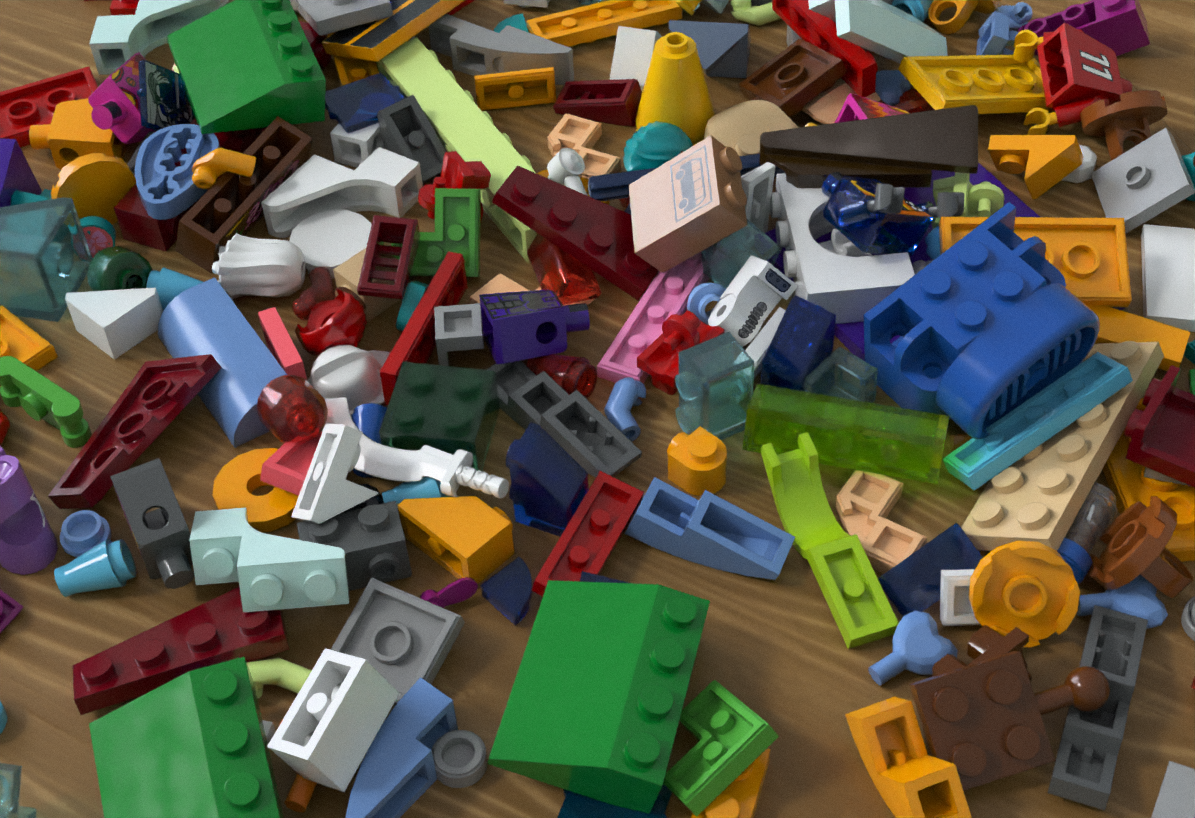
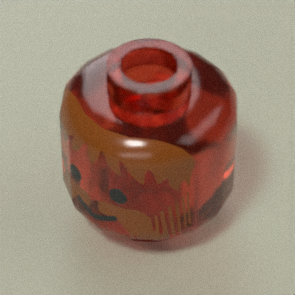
M282 375L271 380L262 389L257 399V413L261 423L283 443L298 442V444H304L313 440L322 431L327 421L328 408L324 397L306 379L296 375Z

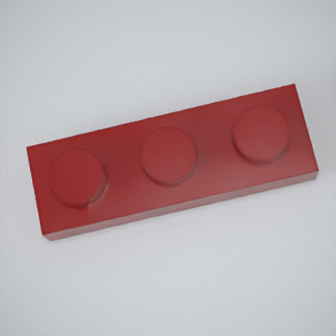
M599 471L535 578L532 592L543 597L548 580L596 582L634 516L644 492Z

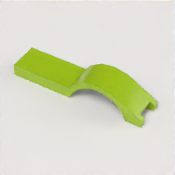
M809 433L799 434L797 440L799 449L779 455L776 454L772 443L762 445L761 455L783 527L787 533L795 537L792 543L794 548L803 558L808 560L847 648L850 649L894 635L899 622L857 534L851 536L842 529L828 504L819 470L818 452Z

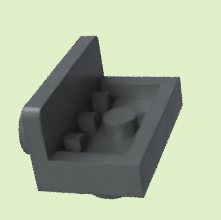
M396 501L342 512L320 524L306 521L297 522L299 540L339 547L345 551L349 591L365 588L371 578L387 583L408 578L412 575Z

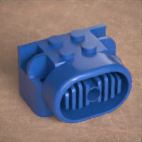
M1010 202L863 315L865 374L910 417L922 425L937 426L952 419L970 437L974 439L986 438L990 435L987 433L986 428L1081 364L1091 351L1098 337L1100 320L1097 314L1066 289L1064 276L1045 259L1046 244L1036 236L1024 241L1014 233L1016 207ZM900 335L897 340L890 343L892 337Z

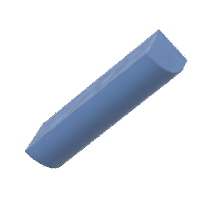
M215 277L185 290L167 305L159 319L158 336L172 358L212 354L222 367L199 391L198 395L234 448L302 416L295 384Z

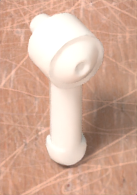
M571 148L561 149L548 162L547 169L549 175L547 178L587 195L579 177L585 169L584 160Z

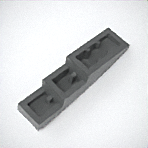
M520 360L504 364L495 363L477 376L476 387L511 419L545 446L595 478L599 471L615 477L641 458L642 451L579 391L576 390L569 395L545 371L536 376Z
M1094 605L1079 667L1090 666L1100 670L1109 681L1110 695L1107 702L1095 711H1081L1073 706L1068 707L1048 789L1049 794L1101 810L1106 809L1117 757L1124 736L1129 705L1136 684L1148 623L1147 619Z

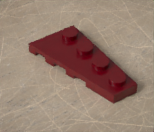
M517 165L498 189L492 200L493 204L636 300L640 299L658 272V269L634 253L631 214Z
M207 354L146 361L48 495L51 501L59 509L92 508L101 501L106 492L113 486L110 476L128 470L222 368L213 355Z
M240 586L73 665V693L76 706L80 714L83 715L143 696L188 671L240 657H245L246 662H252L290 650L282 609L243 613Z

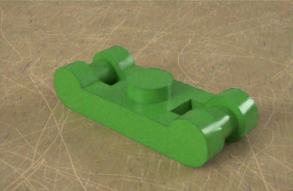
M0 357V395L6 406H22L34 420H45L60 430L63 441L67 446L71 448L84 446L92 436L88 422L82 418L84 413L79 399L15 357Z

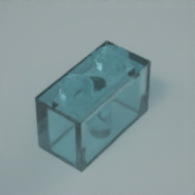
M730 332L724 333L679 352V374L675 376V383L679 392V407L675 409V414L683 432L689 434L701 426L720 440H723L751 428L754 361Z

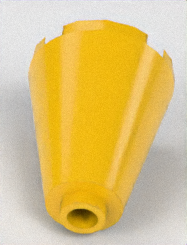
M671 32L658 39L655 43L636 114V127L638 131L641 126H647L648 123H654L655 121L671 123L681 128L694 146L704 140L707 122L715 116L695 41L683 33Z

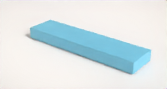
M1099 352L1095 353L986 428L987 433L990 434L983 439L972 438L942 459L948 472L971 489L976 490L1131 383L1133 379L1129 369Z

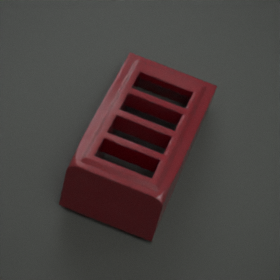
M638 79L566 81L553 108L557 114L565 115L567 113L613 125L635 126L642 91Z
M373 216L357 287L358 295L403 300L420 240L418 219ZM384 243H398L403 244V246H386L384 245ZM380 255L400 256V259L381 258ZM377 266L398 268L397 272L376 270ZM372 280L395 281L394 285L372 283Z

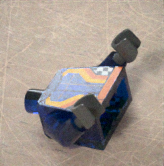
M840 172L830 174L823 182L821 190L829 198L823 210V217L864 253L894 254L908 252L912 256L929 225L934 223L936 218L958 217L964 212L963 192H938L937 207L930 201L915 205L904 197L905 188L893 187L876 179L844 176Z

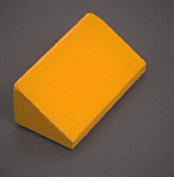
M554 67L474 76L477 106L481 111L556 102Z

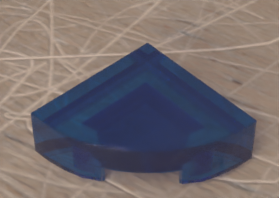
M520 557L513 560L481 584L482 596L515 626L527 614L532 597L531 574L526 563Z

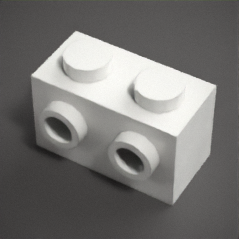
M325 648L267 747L304 779L345 792L400 693L366 659Z

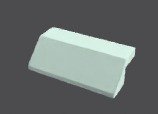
M808 0L810 10L836 21L837 37L897 63H901L903 57L948 56L946 37L913 15L881 0Z

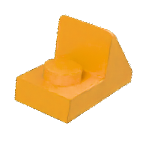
M1076 135L990 136L988 151L997 171L1009 174H1020L1026 171L1024 180L1032 199L1040 197L1081 166L1083 162V154Z

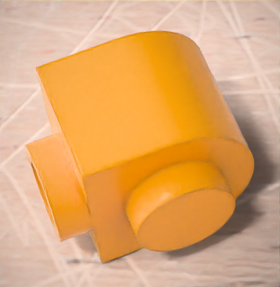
M701 426L690 435L680 432L672 439L667 449L668 479L686 492L697 496H702L705 490L712 494L721 490L726 482L727 449L725 444Z

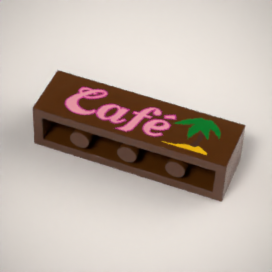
M277 116L243 153L256 157L252 177L228 171L225 172L179 221L175 251L212 273L213 262L220 259L218 255L219 246H226L228 240H231L236 233L245 236L264 216L261 202L308 160L313 138Z

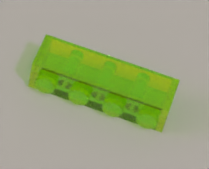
M757 384L747 405L742 450L761 453L762 445L772 443L776 454L779 455L799 449L797 442L799 434L808 432L818 452L820 464L938 484L949 416Z

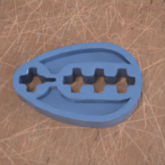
M178 124L154 132L141 144L135 162V179L141 202L148 216L158 220L176 217L192 206L208 190L198 188L193 183L192 166L197 159L216 148H220L218 138L214 133L201 134L198 125ZM186 148L187 154L182 155L181 149ZM175 162H180L181 166L176 167Z

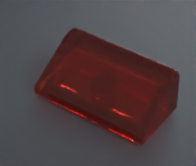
M540 234L536 235L528 248L527 255L542 290H553L563 305L600 297L602 292L591 268Z

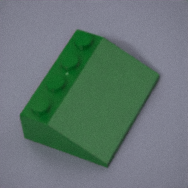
M234 0L167 35L170 50L201 134L268 127L277 116L291 125L325 121L326 79L289 0Z
M548 580L487 764L648 817L664 782L710 601L659 584Z
M245 657L188 671L89 723L104 818H284L270 752L267 747L268 743L255 684Z

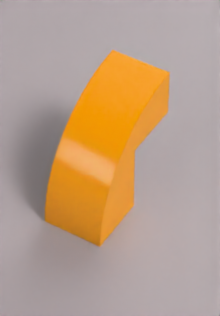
M894 696L845 714L864 765L881 797L896 818H972L956 765L927 754L912 701Z

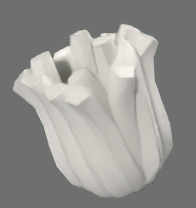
M236 233L231 240H228L226 246H219L218 255L220 259L213 262L212 265L213 273L219 275V284L232 299L249 295L274 298L289 297L301 289L305 279V258L302 250L290 241L250 238Z

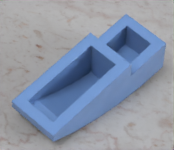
M656 477L653 478L625 532L626 535L649 546L687 561L717 570L776 580L795 539L793 535L707 490L704 491L698 500Z
M420 677L398 701L380 727L360 765L350 793L345 818H400L437 780L432 747L445 733L458 730L453 700Z

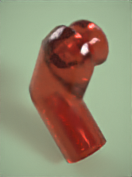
M317 267L310 272L311 287L301 292L300 298L296 299L292 304L294 314L303 321H308L310 312L317 303L332 300L336 297L331 273L326 267Z

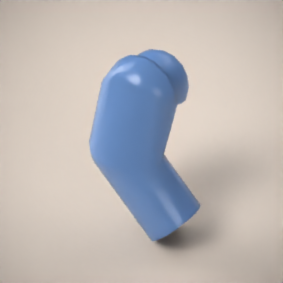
M627 377L615 383L605 405L604 412L607 419L632 442L640 435L641 429L630 411L632 406L641 405L642 401L638 397L646 398V388L641 381Z

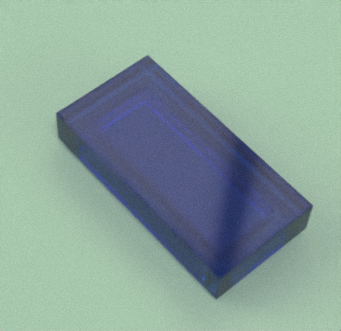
M956 522L881 575L878 580L882 589L903 617L915 610L923 612L940 600L941 570L976 569L983 557Z

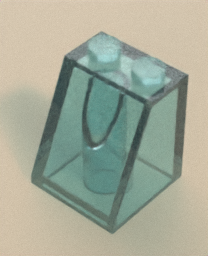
M63 197L0 207V306L3 305L15 316L59 322L68 307L65 300L66 293L77 292L87 275L89 264L93 259L73 199Z

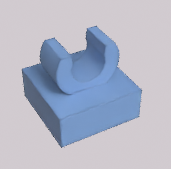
M995 11L977 40L976 55L1014 54V51L1005 48L1014 45L1015 37L1019 33L1017 31H1009L1010 17Z

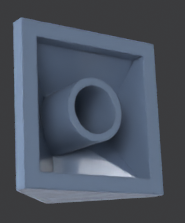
M669 20L670 33L680 32L695 41L703 72L707 76L747 77L751 46L749 24Z

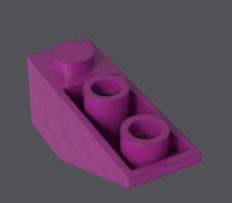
M1091 0L1083 4L1072 5L1064 11L1045 18L1034 19L1018 28L1019 32L1021 30H1031L1035 32L1037 37H1043L1044 32H1053L1063 23H1067L1113 49L1116 56L1150 45L1147 21L1138 0ZM1037 49L1035 50V54H1034V55H1038V50H1037Z

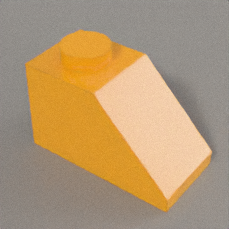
M477 496L404 499L397 505L404 537L457 579L464 577L473 578L479 584L515 554L512 534L513 525L510 518L503 510L498 507L491 508Z

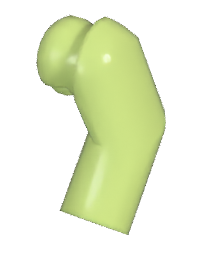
M751 0L730 1L733 8L731 14L736 20L754 25H763L781 19L772 10V2L754 6L751 5Z
M281 658L247 662L255 684L257 698L262 696L264 684L277 685L299 693L312 671Z

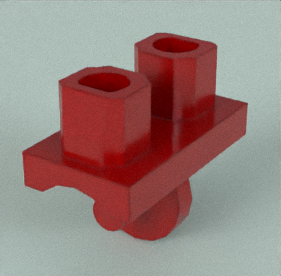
M457 151L445 152L441 176L435 177L433 184L420 188L418 202L423 208L428 210V217L435 219V188L483 190L489 187L490 171L481 161L465 162ZM480 202V223L482 222L484 212L482 202Z
M689 310L682 316L673 314L667 318L662 324L663 333L637 357V368L650 374L652 386L668 395H674L683 386V379L694 368H702L710 360L711 352L724 340L725 330L723 328L705 324Z

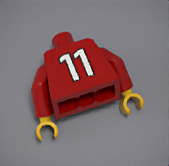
M1063 23L1053 32H1044L1043 37H1037L1035 32L1031 30H1021L1015 37L1013 58L1016 61H1031L1034 58L1035 50H1038L1046 106L1054 109V112L1048 113L1043 108L1035 107L1027 113L1023 125H1038L1032 126L1027 135H1045L1048 126L1057 124L1058 127H1063L1081 122L1080 113L1089 105L1104 99L1105 106L1107 107L1121 101L1120 94L1132 92V83L1120 77L1117 57L1113 49L1088 36L1082 30Z

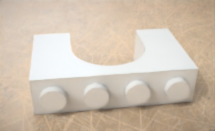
M780 173L776 175V192H772L770 216L771 218H778L776 222L777 244L779 248L785 247L786 249L783 253L785 276L788 278L793 277L794 283L798 285L791 294L793 308L801 309L805 327L864 321L863 315L915 275L908 252L851 257L828 251L815 240L826 233L832 232L837 227L846 225H858L854 226L855 228L885 226L886 213H869L854 218V220H849L845 215L847 208L871 200L860 189L797 188L786 181L785 173ZM862 188L875 195L876 188Z

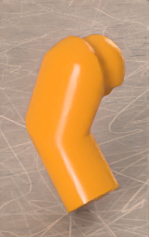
M216 148L195 161L192 166V181L198 188L209 189L216 182V178L227 171L252 177L256 157L224 148Z

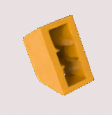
M88 98L57 104L51 124L31 125L29 130L31 147L33 149H50L55 165L60 170L76 158L91 153H105L107 157L116 158L115 156L124 159L127 144L122 143L110 128L103 130L94 124L91 115L93 108L89 104Z

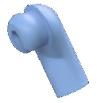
M1018 2L1014 6H1000L995 10L1010 17L1009 31L1018 30V28L1027 24L1033 15L1032 8L1024 2ZM995 11L991 13V15L987 18L984 24L980 27L978 32L979 37L984 31L985 27L987 26Z

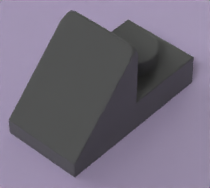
M414 94L379 110L377 117L385 149L419 162L423 184L433 180L435 177L441 176L444 154L447 151Z

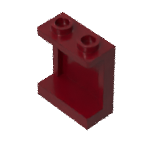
M1171 365L1162 381L1153 378L1142 402V405L1146 406L1145 410L1142 411L1136 408L1127 423L1124 436L1131 438L1125 459L1195 488V395L1177 388L1176 383L1181 368Z

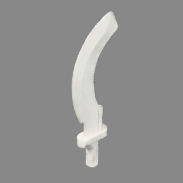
M346 397L324 398L328 408L327 424H342L359 430L352 420ZM319 402L320 427H322L321 421L324 420L325 412L322 404ZM363 433L359 441L361 452L354 469L368 475L404 482L421 481L424 477H429L440 481L441 492L451 497L458 496L456 491L460 485L469 486L471 489L480 490L485 494L494 495V497L500 499L506 496L509 489V481L507 479L492 474L488 475L486 472L477 471L472 468L473 454L462 449H458L454 455L428 445H424L420 450H404L374 442Z

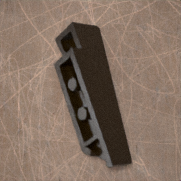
M975 105L764 132L760 135L759 164L763 165L767 162L775 164L778 168L785 171L786 181L797 188H857L849 181L841 183L831 175L833 172H840L849 180L860 181L856 182V184L861 188H876L877 184L866 185V183H877L878 181L881 184H890L893 187H930L932 170L977 174L978 108Z

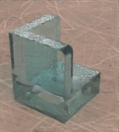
M838 347L805 378L803 410L838 432L844 431L876 400L878 369L842 347Z

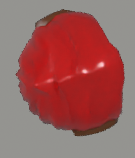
M341 286L337 287L338 295L334 299L321 301L312 308L308 323L304 328L297 324L295 329L296 336L302 347L313 356L320 355L328 348L337 345L358 347L367 324L364 312L366 305L350 289Z

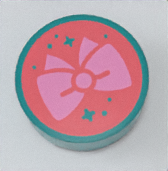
M88 216L81 218L74 224L71 245L80 256L93 259L96 253L101 250L115 246L116 231L113 225L106 219Z

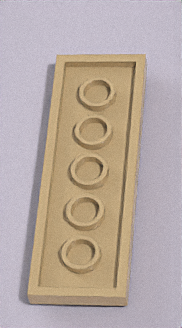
M1125 341L1122 343L1093 345L1084 361L1099 352L1128 367L1133 381L989 480L957 534L965 550L992 551L998 546L1018 540L1040 542L1058 551L1133 411L1136 409L1164 358L1159 342Z

